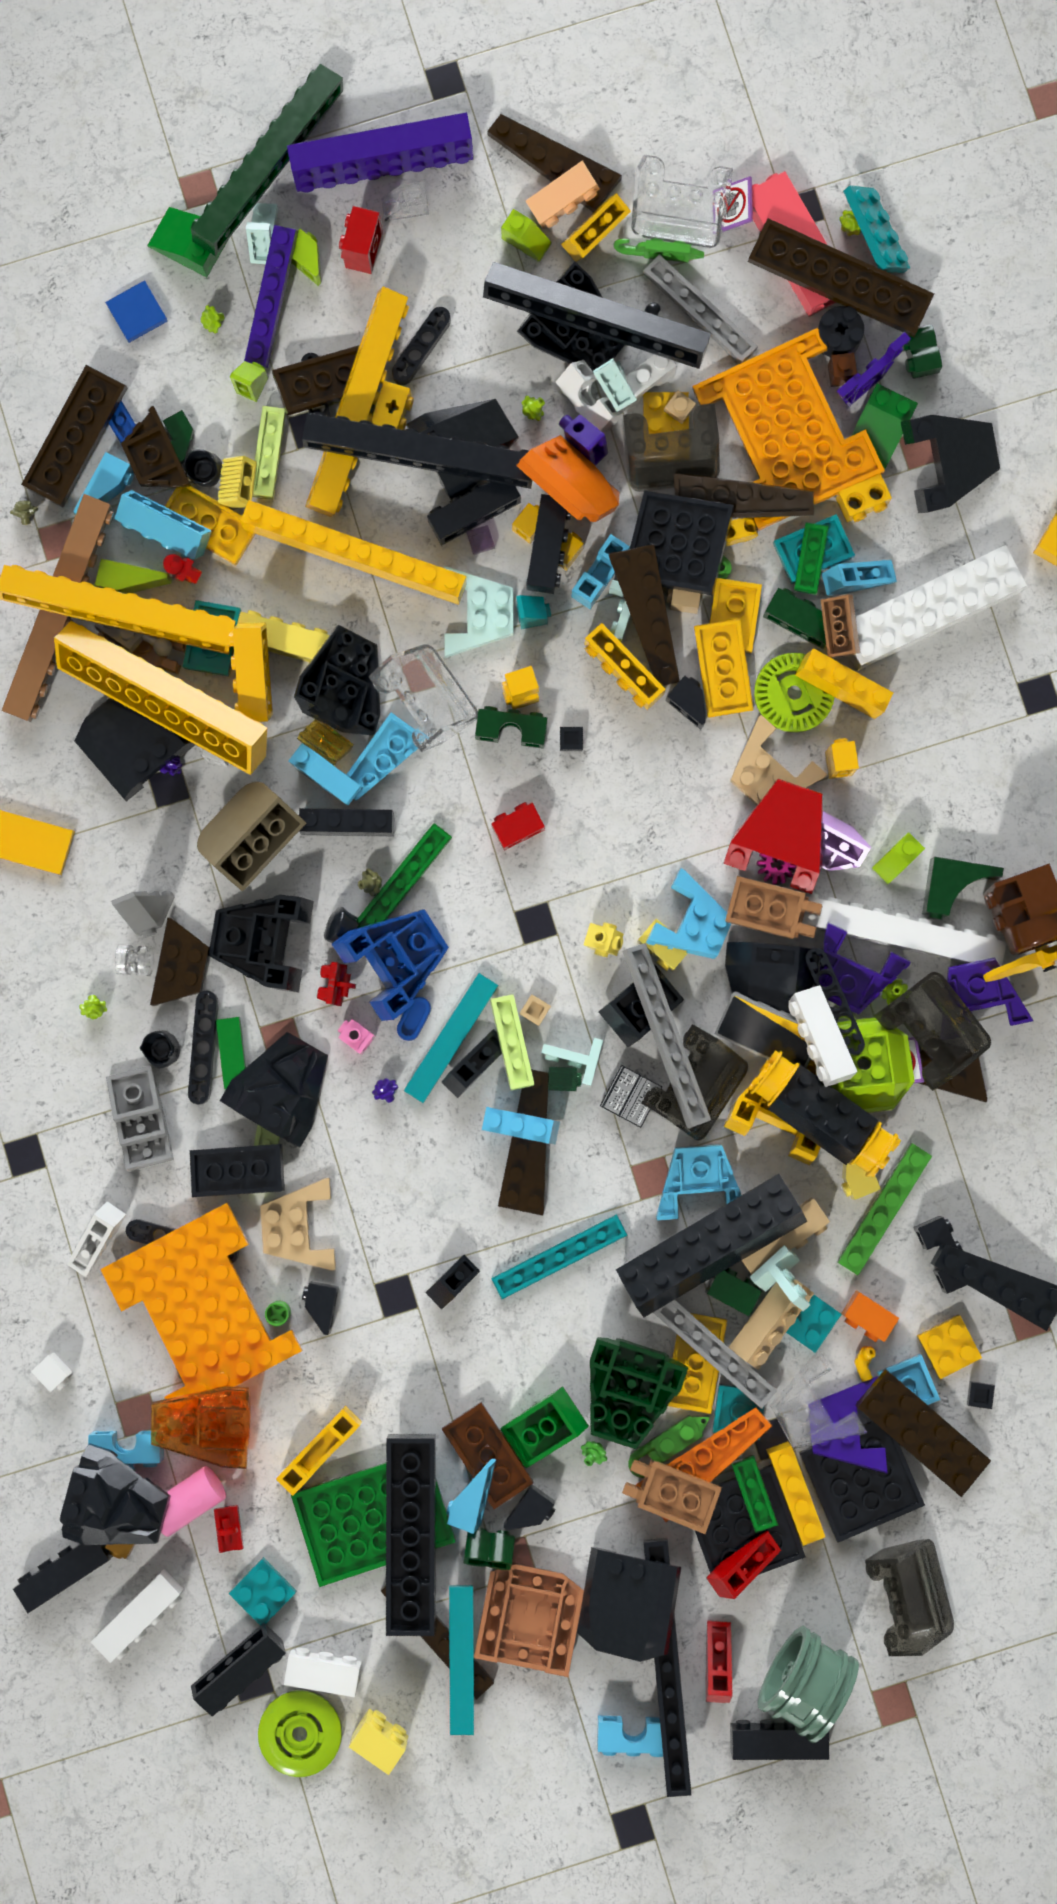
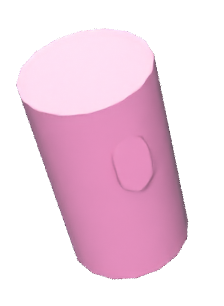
M208 1466L202 1467L167 1491L171 1497L161 1533L167 1537L171 1536L226 1498L224 1487L211 1468Z

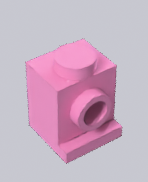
M351 1019L350 1022L345 1020L338 1029V1032L341 1033L338 1038L361 1055L376 1037L354 1019ZM352 1031H357L359 1034L355 1040L350 1037Z

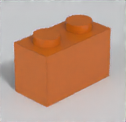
M855 1290L841 1312L846 1317L845 1323L855 1329L859 1325L866 1330L864 1335L874 1342H877L878 1339L885 1342L899 1320V1317Z

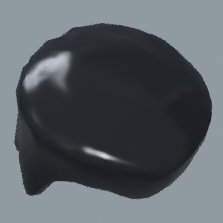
M203 449L189 452L184 461V470L187 477L194 484L202 487L215 486L220 480L223 466L221 459L216 454Z
M344 907L336 909L328 919L324 931V939L333 943L346 932L357 929L358 923L356 919L358 920V917L349 913Z
M166 1030L147 1034L139 1047L149 1063L158 1069L169 1067L178 1060L180 1055L179 1042L173 1034Z

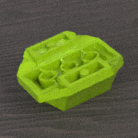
M881 1017L857 1019L856 1023L865 1042L863 1052L859 1056H851L857 1073L851 1079L831 1085V1087L868 1113L894 1110L915 1082L908 1035ZM850 1020L837 1022L839 1028L843 1030L851 1027ZM855 1030L850 1034L842 1035L843 1038L848 1036L850 1039V1045L847 1047L857 1051L860 1042H854L852 1034H856ZM867 1059L870 1062V1068L867 1070L860 1069L857 1064L858 1060Z

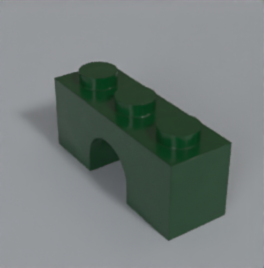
M484 706V709H478L475 739L498 743L500 732L504 728L512 726L516 727L522 734L521 746L544 749L548 717H543V714L538 712H530V715L520 714L521 711L515 709H507V712L498 711L496 707Z

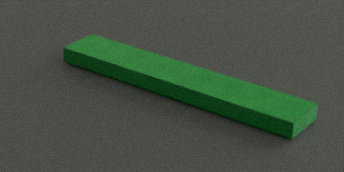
M433 823L381 888L380 893L373 898L358 917V920H356L358 928L387 920L450 842L452 836Z

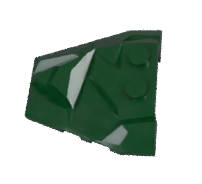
M597 1337L590 1357L591 1435L637 1449L654 1427L655 1421L667 1410L668 1404L681 1391L688 1367L677 1360L669 1358V1355L627 1340Z

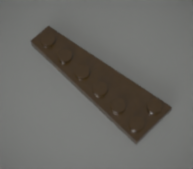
M503 114L499 115L487 131L489 137L551 182L583 160L600 188L593 199L581 202L582 205L593 213L603 204L621 181V174Z
M674 473V492L676 496L734 505L732 518L814 516L813 490Z
M654 544L609 553V559L653 676L662 686L679 683L680 679Z
M531 1069L534 1086L521 1089L517 1113L547 1119L549 1073ZM512 1136L498 1207L543 1216L546 1143Z

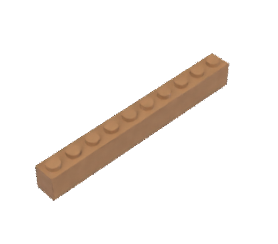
M83 494L53 577L64 576L74 582L89 583L90 577L87 574L90 567L94 568L97 562L98 555L95 553L98 546L102 547L105 541L106 533L103 532L106 524L110 525L114 517L111 504ZM39 610L1 711L29 722L33 718H37L41 707L38 705L41 697H45L49 687L46 684L49 675L53 676L57 666L54 662L56 658L54 638L70 621H73L70 616Z

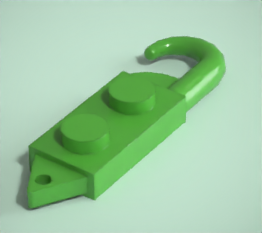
M623 238L616 240L613 244L614 249L621 254L643 256L648 259H655L659 254L667 261L689 263V260L704 258L703 251L692 248L691 244H686L683 241H674L672 243L654 238L638 243L637 246L622 245L630 242L629 239Z
M688 1415L630 1455L628 1461L629 1469H631L635 1459L639 1460L647 1454L652 1460L664 1462L703 1437L702 1433L710 1419L709 1416L691 1417ZM630 1471V1472H631L634 1476H636V1477H639V1478H644V1477H645V1476H642V1475H640V1474H638V1473H635V1472H633V1471Z

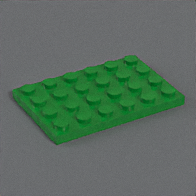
M386 1462L297 1491L293 1496L291 1495L319 1587L386 1566ZM437 1479L436 1549L456 1542L452 1526L447 1524L449 1517L446 1514L447 1510Z

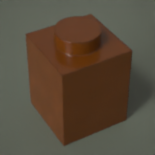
M854 353L831 355L828 363L831 387L843 386L857 374Z

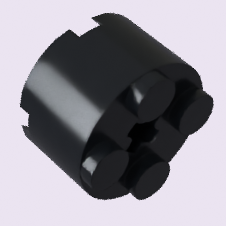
M838 306L829 309L823 314L818 329L821 340L827 346V351L821 354L831 358V355L856 352L863 338L865 328L864 322L855 308Z

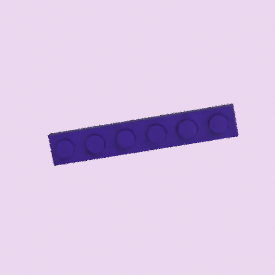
M274 225L244 359L248 363L256 362L265 368H268L285 294L298 235L296 229Z

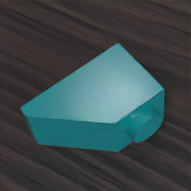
M516 596L521 630L548 625L551 609L549 603L545 604L544 597Z

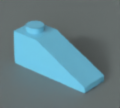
M105 452L83 494L106 503L123 492L126 485L129 486L132 483L134 471L131 465ZM82 494V496H81L79 502L77 503V505H76V507H75V509H74V511H73L75 515H76L77 510H78V508H79V505H80V502H81V500H82L83 494Z
M892 560L837 564L821 573L827 595L846 594L897 582Z
M303 743L288 761L299 772L346 805L351 803L362 788L358 783Z
M492 1458L454 1501H450L446 1512L449 1515L448 1525L472 1534L481 1526L495 1468V1459Z

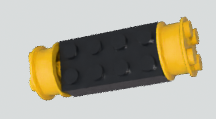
M775 1050L759 1070L758 1076L749 1085L750 1093H757L767 1100V1106H770L768 1110L843 1164H856L866 1172V1177L871 1176L873 1178L879 1169H883L889 1162L890 1157H888L890 1151L893 1152L900 1144L901 1140L898 1138V1134H890L881 1127L882 1123L878 1122V1119L833 1087H825L823 1081H820L815 1074L801 1064H793L782 1056V1051L777 1052Z

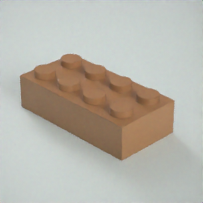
M847 594L822 599L821 608L828 656L830 658L859 654L860 647L853 595Z

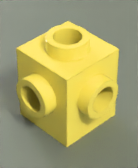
M604 922L603 926L590 923L583 945L595 950L594 954L607 958L608 954L617 956L618 951L623 945L624 934L617 931V926Z

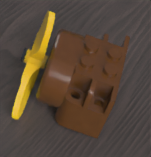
M1050 863L994 883L983 896L987 908L992 909V915L995 917L992 920L996 931L1003 933L1012 955H1019L1034 949L1036 952L987 972L983 975L985 982L1023 973L1040 966L1042 969H1045L1043 972L1057 968V966H1054L1056 964L1055 961H1057V945L1051 947L1048 945L1057 941V881Z

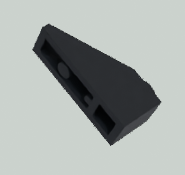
M493 1029L442 1080L441 1083L457 1098L502 1054L497 1032Z

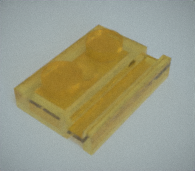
M316 719L303 732L301 731L297 738L334 766L351 751L354 745L334 729Z

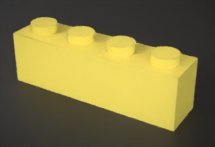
M248 610L247 613L240 612L237 624L266 622L268 652L309 663L329 637L327 635L328 632L325 630L314 628V631L305 629V625L292 622V625L286 624L278 617L270 616V619L261 617L260 613Z

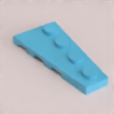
M391 712L346 774L362 787L354 797V800L360 799L429 739Z

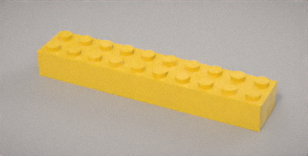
M70 621L54 638L57 669L250 775L265 759L267 727L262 723L246 717L242 712L235 711L226 706L222 701L213 699L200 689H195L183 680L166 673L163 669L149 664L143 658L129 653L123 647L107 641L103 636L96 635L83 625Z

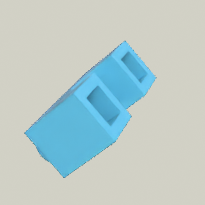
M610 534L598 551V555L590 569L583 573L572 589L571 597L591 610L615 575L608 554L628 550L630 546Z
M486 1107L482 1130L556 1145L560 1121Z
M93 1431L88 1435V1444L112 1450L118 1455L117 1458L126 1465L134 1466V1464L143 1463V1467H156L157 1463H161L164 1460V1431L138 1432L136 1434V1445L132 1450H125L119 1446L117 1431Z
M598 1715V1752H602L606 1756L626 1753L628 1756L635 1757L640 1756L641 1753H650L653 1757H663L660 1717H645L643 1732L637 1736H630L623 1731L622 1716Z

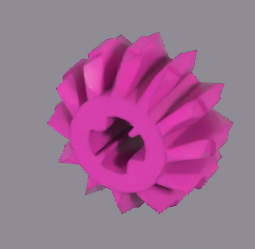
M761 853L759 854L763 860L757 861L756 865L763 868L758 870L757 873L759 875L767 874L763 881L766 882L772 877V885L777 884L778 878L784 884L786 882L785 876L788 878L793 876L790 870L796 869V865ZM772 860H775L776 863H781L780 870L776 867H771V864L774 862Z

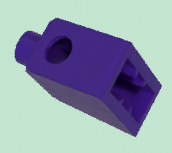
M569 415L561 418L559 426L564 430L565 439L596 466L608 454L605 434L582 415H578L574 420Z

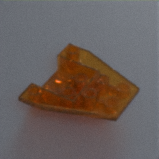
M224 1386L152 1402L151 1445L222 1468L247 1469L251 1419L250 1388Z

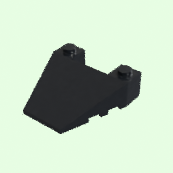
M927 415L901 422L905 445L930 440L938 485L914 490L918 513H929L952 506L1000 469L992 423L939 415Z
M276 895L273 898L260 899L253 903L239 904L216 910L208 956L237 970L265 987L299 993L303 970L283 966L289 923L310 924L314 901L298 896Z

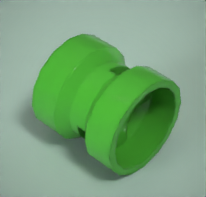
M282 1300L271 1303L265 1311L267 1322L273 1326L284 1324L291 1316L290 1306Z

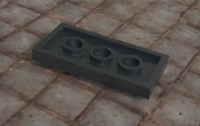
M282 1144L189 1150L192 1197L285 1191Z

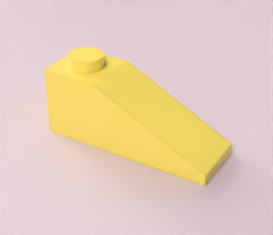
M843 1164L842 1178L844 1183L841 1186L846 1197L850 1196L851 1199L856 1200L880 1190L881 1188L876 1176L873 1178L871 1176L866 1177V1172L856 1164Z

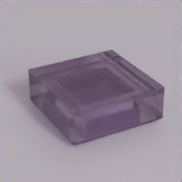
M488 525L466 532L473 555L495 549Z

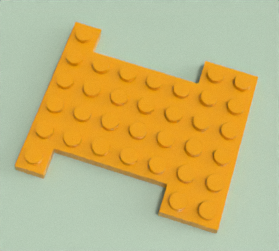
M818 328L692 386L701 409L723 400L759 477L753 483L813 490L814 505L837 495L843 489L885 472L866 429L844 439L810 367L808 359L827 351V346L821 340ZM790 516L754 517L753 519L757 530L760 531Z
M225 1203L100 1269L121 1312L141 1301L144 1302L185 1385L164 1397L174 1419L303 1351L292 1329L273 1340L270 1339L229 1255L248 1246L249 1243L229 1203Z

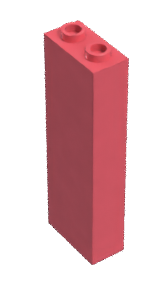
M785 171L779 175L777 173L772 174L760 185H752L753 220L760 233L769 218L827 245ZM788 281L809 317L836 303Z

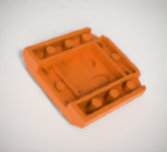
M561 435L532 448L517 464L520 470L577 520L587 517L590 522H597L614 512L619 505L620 492L605 479L591 461Z

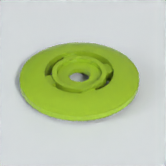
M786 653L770 660L760 671L754 687L755 703L760 714L776 729L790 733L805 732L818 726L828 716L835 697L795 676V674L788 675L781 681L777 680L780 675L786 672H797L806 655L802 653ZM792 686L798 687L801 690V697L795 700L791 699L787 693L788 689ZM808 705L813 706L809 711L800 715L792 714V712L805 709Z
M305 1690L290 1691L274 1699L265 1709L258 1728L259 1747L266 1761L275 1770L292 1777H307L325 1769L335 1758L342 1738L341 1722L334 1707L319 1694ZM308 1713L312 1714L314 1717L317 1718V1720L320 1722L322 1726V1731H319L318 1725L315 1722V1720L310 1716H307ZM296 1727H303L307 1731V1737L303 1741L294 1739L293 1730ZM276 1737H280V1740H281V1743H282L283 1747H284L288 1752L292 1753L291 1755L286 1754V1752L283 1750V1748H282V1747L280 1746V1744L277 1742V1738H276Z

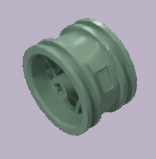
M804 1625L800 1626L789 1636L773 1660L759 1692L758 1708L763 1712H768L774 1719L782 1717L795 1726V1731L799 1735L806 1736L807 1740L815 1743L828 1733L847 1704L857 1679L859 1662L853 1656H848V1653L842 1649L832 1650L821 1643V1636L815 1632L811 1633L810 1629Z

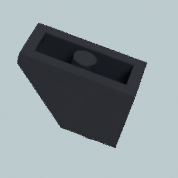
M684 675L667 695L666 702L701 730L705 725L703 690L696 679L693 677L687 678Z
M463 1255L425 1293L442 1310L467 1286L480 1270Z
M311 1281L308 1287L304 1286L302 1300L305 1301L306 1310L322 1333L329 1335L331 1333L339 1286Z
M533 1484L530 1485L505 1520L503 1528L512 1530L541 1525L544 1519L548 1521L556 1510L553 1508L555 1505L554 1500Z

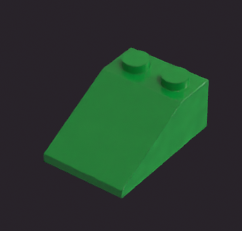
M169 207L147 246L207 278L225 245L214 256L192 241L191 225L196 218L199 219L201 216Z
M878 383L876 384L851 436L866 429L884 470L903 435L901 422L911 419L918 403Z
M562 1386L503 1425L500 1429L525 1468H528L578 1437L589 1425Z

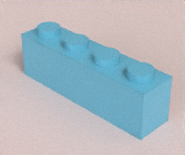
M133 490L121 495L114 518L121 522L123 527L134 529L140 532L144 538L154 539L160 542L162 547L181 553L182 557L191 560L204 555L212 530Z

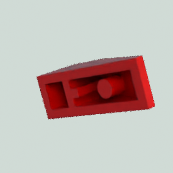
M765 1531L723 1560L706 1578L719 1597L736 1599L775 1558L781 1549L769 1531Z
M707 1621L706 1702L730 1703L733 1696L731 1622Z

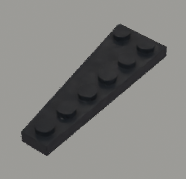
M941 1243L930 1263L1045 1331L1048 1330L1057 1314L1056 1284Z

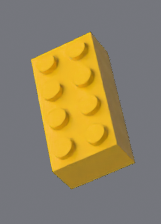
M266 622L239 623L232 629V632H229L230 646H234V656H231V668L236 670V679H233V692L238 694L235 711L242 712L246 717L254 721L268 722L273 715Z

